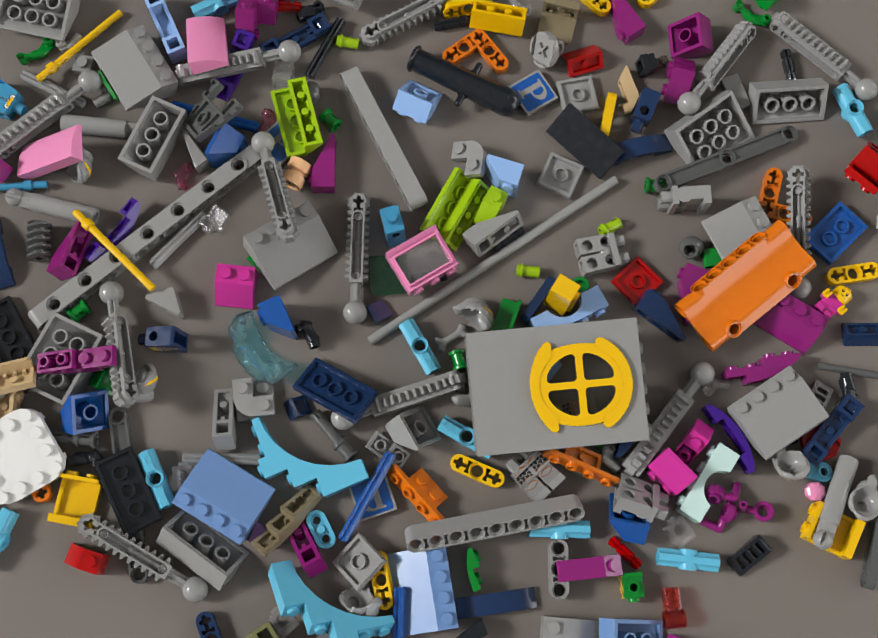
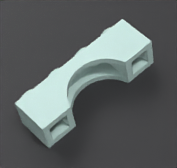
M720 442L708 448L706 460L704 462L701 461L696 468L698 477L686 487V493L684 495L681 494L676 501L678 506L675 511L695 524L702 521L710 507L704 494V485L708 477L713 473L726 474L731 472L740 457L739 454Z

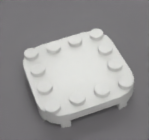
M18 409L0 418V504H11L22 500L33 492L59 479L60 473H63L66 468V460H68L66 453L61 451L44 421L46 417L34 409Z

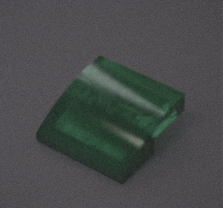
M402 254L395 258L409 281L407 254ZM386 255L369 256L372 296L407 293L385 258Z

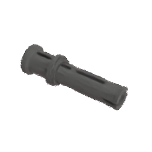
M320 409L315 411L320 419L314 413L310 418L331 441L333 450L338 451L344 459L343 462L345 464L350 462L359 452L349 445L346 437H342Z
M50 430L57 443H69L75 447L90 446L93 449H96L99 444L100 435L98 431L71 435L59 430Z

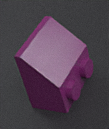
M700 12L668 25L672 59L673 56L684 59L699 58L714 52L710 19Z

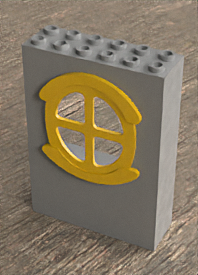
M637 317L466 333L464 340L475 454L477 456L649 440L652 429L651 424L647 421V415H649L650 410L648 402H645L647 384L643 382L645 364L641 362L640 354H643L642 342H639L638 334L641 333L640 322H637ZM590 353L604 359L612 367L613 377L586 380L583 369V354ZM573 355L575 357L576 380L573 382L548 383L547 374L551 367L564 356ZM613 385L615 387V395L612 401L601 411L589 414L586 389L588 387ZM577 389L580 414L573 416L557 409L549 399V392Z

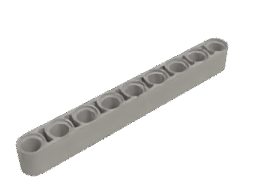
M355 66L340 73L341 80L410 211L412 212L428 204V199L358 67Z
M575 494L415 524L408 526L404 531L407 549L410 552L417 553L575 522L584 517L585 511L579 497Z

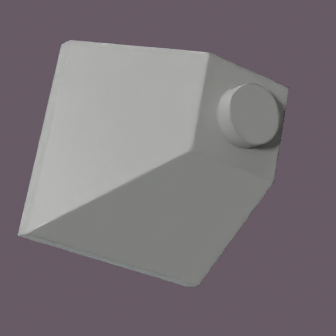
M423 405L401 413L385 424L389 435L395 443L415 451L442 439Z

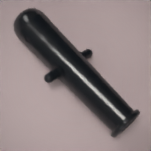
M420 45L414 48L409 57L407 71H414L457 93L458 97L454 102L457 107L462 104L464 99H469L504 117L513 116L520 107L521 97L514 89L479 74L483 67V64L480 62L475 65L473 70H468L422 50Z

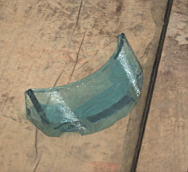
M252 310L234 316L228 327V334L231 335L234 341L232 350L239 364L242 365L250 376L258 381L264 380L269 382V384H274L298 367L296 363H290L279 358L268 348L258 331Z

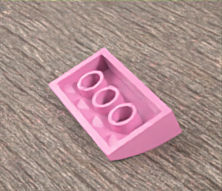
M213 16L186 19L187 59L193 75L228 66L225 19Z
M75 125L25 145L18 160L17 177L32 180L83 161L82 125Z

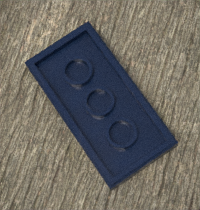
M316 357L292 386L295 391L355 425L378 396L377 390Z

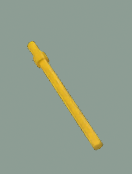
M118 9L54 62H49L45 66L46 68L35 76L36 79L42 82L50 74H55L61 65L121 18L123 13Z
M78 209L73 211L72 215L81 222V226L86 231H90L149 291H153L156 288L95 226V223L90 218H86Z

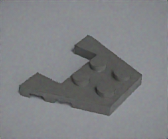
M215 77L210 81L212 86L209 91L205 90L203 92V100L199 106L195 105L183 123L200 143L245 109L235 98L222 111L217 108L212 101L225 87Z

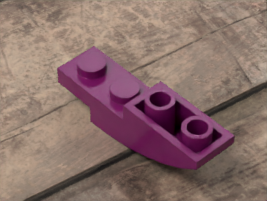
M114 345L82 350L65 349L37 354L38 374L102 371L103 368L117 366V347Z
M785 351L778 356H775L774 353L762 355V358L757 363L745 365V368H738L737 365L726 367L727 370L721 373L722 381L741 379L742 386L762 382L775 376L789 365L794 364L801 357V353Z

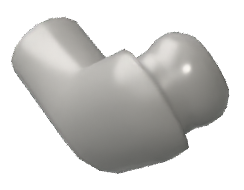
M76 32L71 40L64 42L57 40L55 43L56 47L62 52L68 51L83 36Z
M607 444L602 448V462L615 474L621 466L614 460L615 446Z

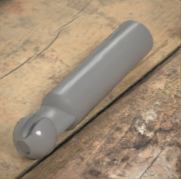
M62 114L60 129L62 131L80 124L82 125V134L127 139L137 123H130L128 120Z
M11 188L5 194V200L11 206L26 208L33 212L74 222L78 220L72 213L78 209L86 218H90L95 225L99 220L100 211L96 207L39 193L25 192L18 188Z
M840 455L838 457L824 500L825 504L819 516V523L813 535V543L818 549H829L833 545V538L837 526L840 524L859 461L852 456Z

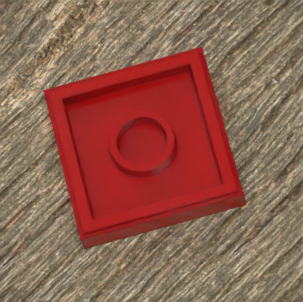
M636 256L611 280V283L635 305L645 290L649 288L657 290L664 281L641 258Z

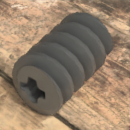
M41 220L28 221V240L26 241L28 245L26 252L28 254L26 259L33 262L47 261L46 257L52 255V253L46 251L52 249L51 245L46 244L52 242V238L46 237V235L52 234V231L46 230V228H51L52 224Z

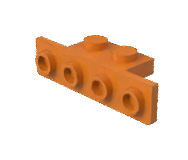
M585 447L563 448V452L551 449L542 453V456L548 458V461L564 465L567 470L577 471L583 474L585 478L595 479L603 486L611 487L620 482V478L600 470L603 456Z
M395 463L387 472L390 481L402 491L403 495L411 501L416 510L428 522L445 519L436 508L448 496L423 468L408 478Z

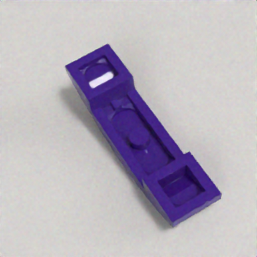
M237 29L231 43L232 49L230 54L252 49L255 34ZM243 73L216 78L225 87L216 98L228 102Z
M132 197L120 210L125 217L107 237L115 246L126 238L138 217L141 203ZM94 240L86 250L84 257L92 262L99 259L109 250L103 244L100 245Z
M708 404L701 408L711 425L717 422L720 423L740 452L737 463L747 475L754 472L755 464L751 448L736 423L715 406Z

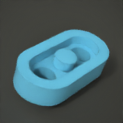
M809 462L810 473L806 479L822 483L832 478L833 470L829 464L821 462L818 467H815ZM821 469L825 470V475L821 474Z
M319 510L311 511L306 518V523L316 544L323 549L331 548L336 542V535L326 515ZM315 517H319L321 519L320 523L317 525L313 522ZM324 535H328L330 537L329 541L326 543L322 540Z

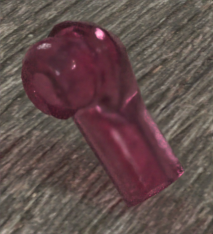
M265 108L262 110L261 115H263L264 123L257 129L258 132L267 131L275 124V115L271 109Z
M188 162L182 164L175 172L178 190L187 189L186 179L193 169L192 165Z

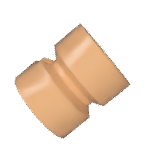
M291 156L286 165L288 169L283 171L286 186L293 190L301 191L306 182L304 178L309 176L313 167L304 159Z

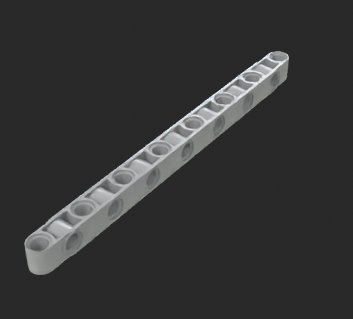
M249 145L118 243L116 247L134 264L182 228L200 210L204 211L255 172L257 167L262 165L261 155L255 152L252 146ZM239 165L244 166L241 170H236ZM209 188H214L212 192H206ZM184 210L182 215H176L178 211ZM149 233H154L150 239H146ZM108 251L30 310L28 317L38 330L42 331L53 311L66 316L67 309H72L76 306L80 299L87 300L99 291L102 284L112 281L127 268L120 261L116 262L117 258ZM92 279L91 283L85 286V282ZM60 303L59 308L54 310V305Z

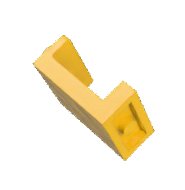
M67 470L66 474L60 473L59 477H62L57 500L53 513L48 514L47 521L78 527L77 522H79L82 515L90 513L96 515L103 485L98 480L99 476L86 474V477H81L79 472ZM94 520L85 523L88 529H93Z
M817 501L810 505L807 512L809 514L807 521H804L800 528V532H802L800 538L813 545V535L816 532L819 516L825 504L823 501ZM842 514L840 524L837 526L833 538V545L829 549H825V551L843 560L852 559L866 522L859 519L854 520Z

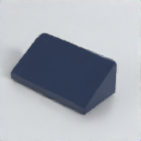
M841 323L844 346H878V323Z

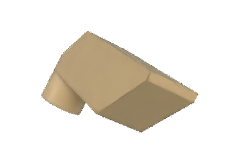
M625 66L617 83L625 101L624 104L620 105L623 115L632 112L640 96L629 68Z

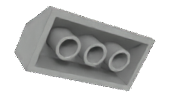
M822 78L750 82L748 98L751 103L749 112L752 125L824 120L829 84Z
M152 95L117 159L138 174L157 181L185 129L183 123L188 117L187 111Z
M181 510L162 527L156 540L158 545L218 591L227 584L249 555V552L235 541L184 510Z

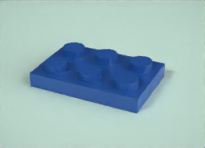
M840 201L811 229L810 233L806 234L811 237V240L806 242L811 244L810 249L827 265H830L868 226Z

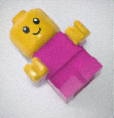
M843 285L837 286L831 292L829 291L830 288H827L820 294L821 300L812 306V308L829 318L834 314L837 316L843 315L848 311L847 308H844L845 305L852 299L851 290Z

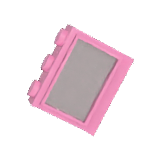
M436 225L429 227L389 250L385 256L409 296L420 294L424 291V287L429 284L431 286L437 284L444 275L448 277L454 274L459 265L440 235Z

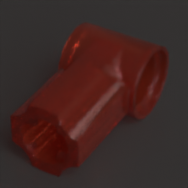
M679 587L661 588L664 628H686L687 618L684 609H682Z

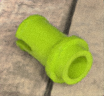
M344 34L338 35L336 46L358 50L359 38L346 37Z
M616 217L606 224H600V227L597 228L600 235L612 233L621 229L623 224Z
M523 263L517 264L516 275L519 278H522V276L539 278L540 266L523 265Z

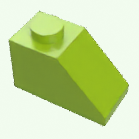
M491 185L479 207L473 224L497 217L507 201L508 193Z

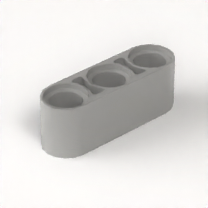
M556 539L548 545V590L551 597L561 600L569 594V581L558 582V575L554 573L553 568L556 561L569 560L567 543L562 539ZM555 543H560L563 546L561 554H556L553 551ZM557 584L562 585L564 589L563 594L560 596L554 593V587Z

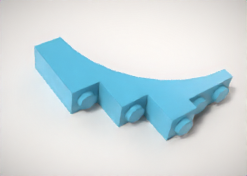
M257 417L251 420L253 424L251 426L254 437H258L260 442L258 449L261 455H265V457L258 460L259 466H257L260 476H264L265 479L270 480L288 472L289 474L286 477L290 486L293 485L297 489L318 481L316 488L319 494H323L326 498L371 479L362 459L337 465L313 464L300 460L288 453L276 442L269 433L263 419Z
M291 560L271 563L268 577L281 617H294L301 613L308 635H321L328 631L330 638H370L378 635L383 637L391 632L395 624L393 615L372 617L344 612L317 597L298 576Z

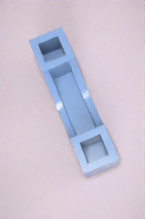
M144 0L172 63L175 64L187 59V50L165 1Z
M597 285L580 294L578 298L579 307L573 315L558 317L547 310L531 318L529 325L530 327L581 323L584 320L589 321L588 318L594 315L599 317L606 313L605 310L609 304Z

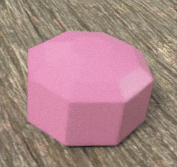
M810 482L804 488L805 496L810 501H820L826 495L825 487L820 482Z

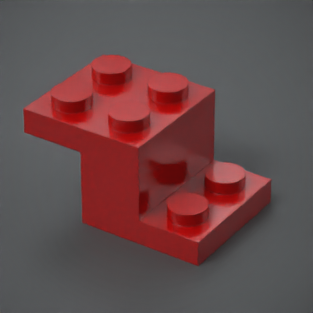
M870 140L844 170L845 176L852 182L857 181L861 185L860 188L867 194L872 193L874 195L878 191V147Z

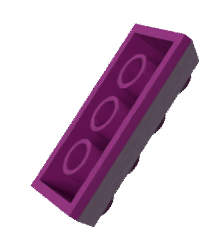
M788 294L753 324L804 355L820 336L830 318Z

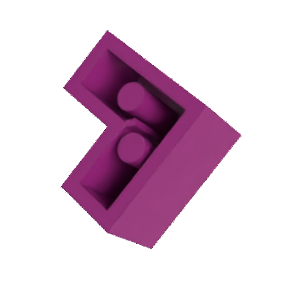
M239 0L235 7L236 29L254 31L257 23L275 25L278 19V0Z
M673 56L672 61H668L666 67V77L668 80L667 84L663 83L661 95H663L664 102L677 105L680 95L690 91L696 69L695 61Z

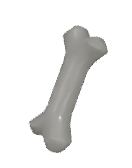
M459 324L457 330L445 338L435 337V343L438 344L439 352H444L448 344L460 337H464L467 333L465 331V324Z

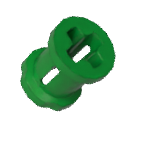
M330 108L325 109L318 118L320 122H324L329 127V131L332 133L340 128L343 123L341 119H338L332 113Z
M645 178L644 193L657 192L653 187L655 179ZM664 180L658 181L660 187H666Z
M80 299L79 303L72 309L66 310L69 317L77 323L86 314L93 312L83 299Z
M464 348L449 352V356L452 357L454 364L453 370H467L466 350Z

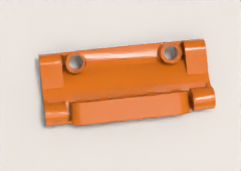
M777 220L764 232H757L697 280L690 288L692 293H688L677 302L675 308L691 323L706 347L713 352L730 337H738L761 316L801 284L802 278L813 270L817 264L796 241L786 224L781 220Z

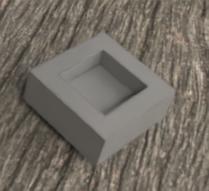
M76 54L72 71L74 74H81L85 70H93L96 61L93 56Z

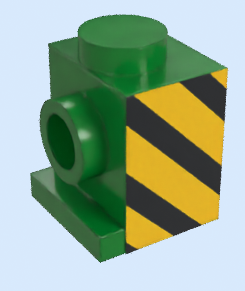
M642 572L623 573V575L618 576L621 599H628L629 603L639 602L640 597H645ZM632 583L636 585L635 591H631L630 585Z

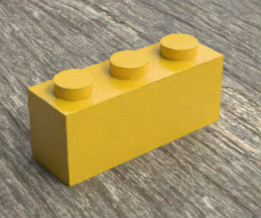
M474 0L469 28L522 37L527 8Z
M560 273L551 287L544 305L562 316L566 311L570 313L581 294L578 292L580 285Z

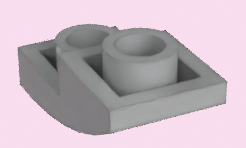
M375 431L365 446L381 459L386 451L395 454L396 458L392 466L396 463L400 469L411 455L378 431Z

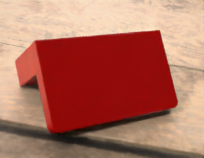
M595 45L561 55L562 59L566 62L570 78L604 68L602 50Z

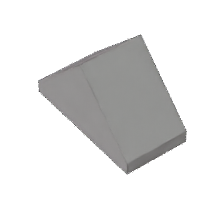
M174 287L145 296L149 303L180 319L184 318L178 292Z

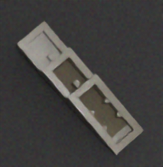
M311 484L307 485L280 506L281 513L265 524L267 530L251 542L252 547L266 558L300 526L322 499L323 494L320 495L318 490Z

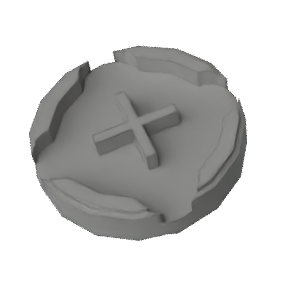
M549 31L537 32L530 42V55H533V62L539 68L552 67L565 49L564 42L556 38Z

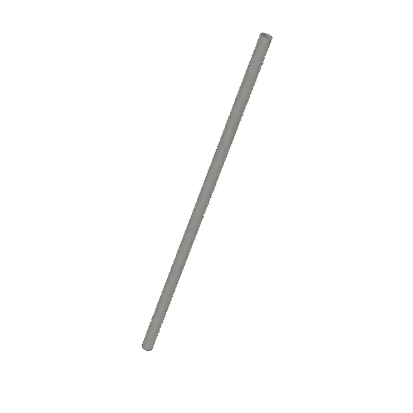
M615 176L611 177L368 336V341L373 345L398 329L402 322L418 316L619 184Z

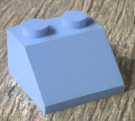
M410 79L398 90L392 109L402 116L413 118L417 123L426 124L431 119L443 94Z
M488 154L485 173L493 186L508 193L507 198H515L524 164Z

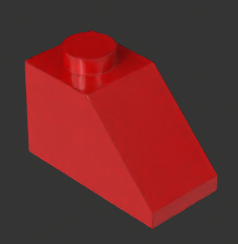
M71 543L64 563L88 573L103 575L110 555Z

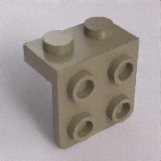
M544 0L537 32L549 31L556 38L562 40L565 45H570L581 4L573 0Z

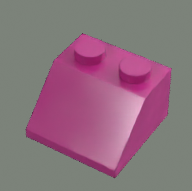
M217 263L215 305L254 310L259 277L256 267Z
M669 447L659 452L645 468L647 471L646 475L652 481L656 480L661 485L660 489L672 497L678 495L698 477Z

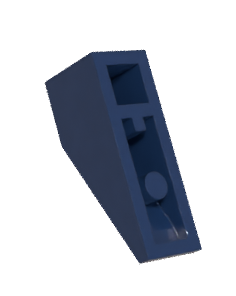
M649 288L645 290L632 310L677 343L684 341L686 337L666 300L661 297L662 294L655 289Z

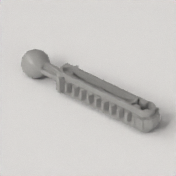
M450 0L411 1V4H405V7L398 8V11H392V14H386V17H380L378 21L374 20L372 24L362 27L361 34H359L360 40H362L364 46L373 47L379 45V42H385V39H391L393 35L397 36L398 32H404V29H410V26H416L418 22L422 23L424 19L428 20L430 16L435 17V13L441 15L442 5Z
M783 11L781 13L776 12L773 15L769 26L773 33L782 38L836 82L840 78L847 81L854 87L855 96L859 100L870 101L876 97L878 84L870 78L861 79L849 70V67L852 65L849 59L844 58L789 13Z
M740 21L739 24H736L701 71H698L697 76L694 78L696 87L693 91L680 95L677 101V106L681 113L685 115L695 114L701 106L700 97L706 90L715 91L722 78L755 38L756 27L752 25V22Z
M285 40L277 49L263 52L260 47L228 54V66L193 75L188 63L175 66L173 73L178 80L179 86H187L212 80L213 77L223 78L266 68V62L281 59L286 63H294L301 56V48L296 41Z
M94 70L83 71L78 77V84L64 93L59 89L0 132V158L2 160L8 158L20 147L59 120L62 114H67L74 109L75 106L72 102L85 92L95 93L99 91L102 86L99 74Z
M259 131L252 137L251 141L253 150L259 153L262 159V165L258 166L257 169L277 240L289 244L295 242V239L299 236L298 225L281 164L279 161L274 160L271 153L274 149L275 140L270 133Z
M794 165L787 172L788 178H786L787 182L790 183L786 187L791 190L786 193L788 197H791L786 200L787 204L791 205L786 207L787 211L791 212L786 215L788 219H791L786 224L791 227L789 230L800 246L809 255H812L811 251L807 250V248L811 247V244L806 242L811 240V237L806 235L811 232V229L807 228V226L811 225V222L806 220L811 217V214L807 213V211L811 210V207L806 205L811 203V200L806 198L811 195V192L807 191V189L811 188V185L808 183V181H811L810 171L804 165ZM798 173L802 175L800 176L801 184H797L796 177ZM804 276L801 284L789 294L799 300L804 299L811 292V283Z
M355 192L354 195L348 198L349 204L347 205L348 209H350L347 211V215L350 217L347 218V223H349L347 230L349 232H346V235L349 239H346V244L350 246L346 247V251L349 252L346 254V259L349 260L345 261V265L348 268H345V273L347 274L344 276L345 281L349 282L350 302L345 305L343 316L351 324H359L367 316V308L361 302L363 283L369 282L368 275H365L369 273V270L365 268L368 267V262L365 260L369 259L368 254H366L369 252V247H367L369 245V240H367L369 233L366 231H369L370 227L366 224L370 223V219L367 218L370 216V211H368L370 209V199L364 193ZM358 202H361L360 210H357Z
M108 281L100 287L99 296L108 306L109 317L101 323V326L104 327L106 345L117 347V366L110 367L109 371L112 382L113 401L118 407L130 408L138 401L128 329L130 321L127 320L126 314L120 313L119 302L124 297V290L121 284L116 281Z
M699 361L692 365L690 369L691 379L682 391L678 389L653 421L651 424L652 434L649 435V440L638 441L623 461L622 466L625 467L623 472L630 476L635 475L639 477L695 402L692 396L698 388L713 381L715 373L710 363Z
M459 369L380 394L361 418L373 414L374 419L461 391L465 389L464 384L467 383L465 374H460ZM332 412L331 422L335 428L347 430L354 425L352 422Z
M94 513L82 515L79 522H77L78 533L82 534L84 538L92 537L91 542L93 543L99 540V547L106 544V551L113 548L112 554L114 556L120 552L119 559L122 560L128 557L127 564L135 561L134 568L141 565L142 573L148 569V576L156 574V581L161 578L167 579L182 588L183 596L187 601L192 603L200 602L207 596L208 584L200 576L188 578L170 565L171 558L163 561L164 554L156 557V550L149 553L150 546L142 548L143 542L141 541L135 544V537L128 540V533L121 536L122 529L120 528L114 532L115 525L112 524L107 527L108 521L104 520L101 522L100 516H96ZM94 520L93 525L99 528L97 533L90 528L86 531L87 526L85 523Z

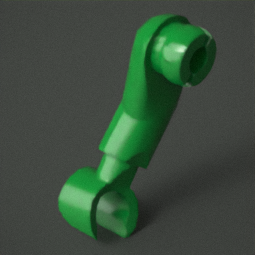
M737 0L733 6V11L735 13L740 12L746 21L753 23L752 25L765 27L771 22L769 14H753L744 7L742 0Z
M43 38V43L38 50L31 51L29 54L18 53L16 57L22 65H27L29 60L34 61L46 58L55 47V41Z

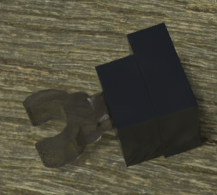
M654 53L640 55L635 62L639 77H646L648 74L654 73L657 68L666 67L665 63H668L667 56L655 58Z

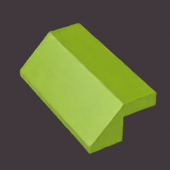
M306 77L287 80V88L270 91L288 160L291 156H306L323 144Z
M460 167L453 169L419 228L421 231H424L436 225L445 243L454 252L458 250L464 239L462 234L471 227L479 207L490 189L481 179L467 178L464 175L465 172ZM434 237L430 238L431 240L437 242Z

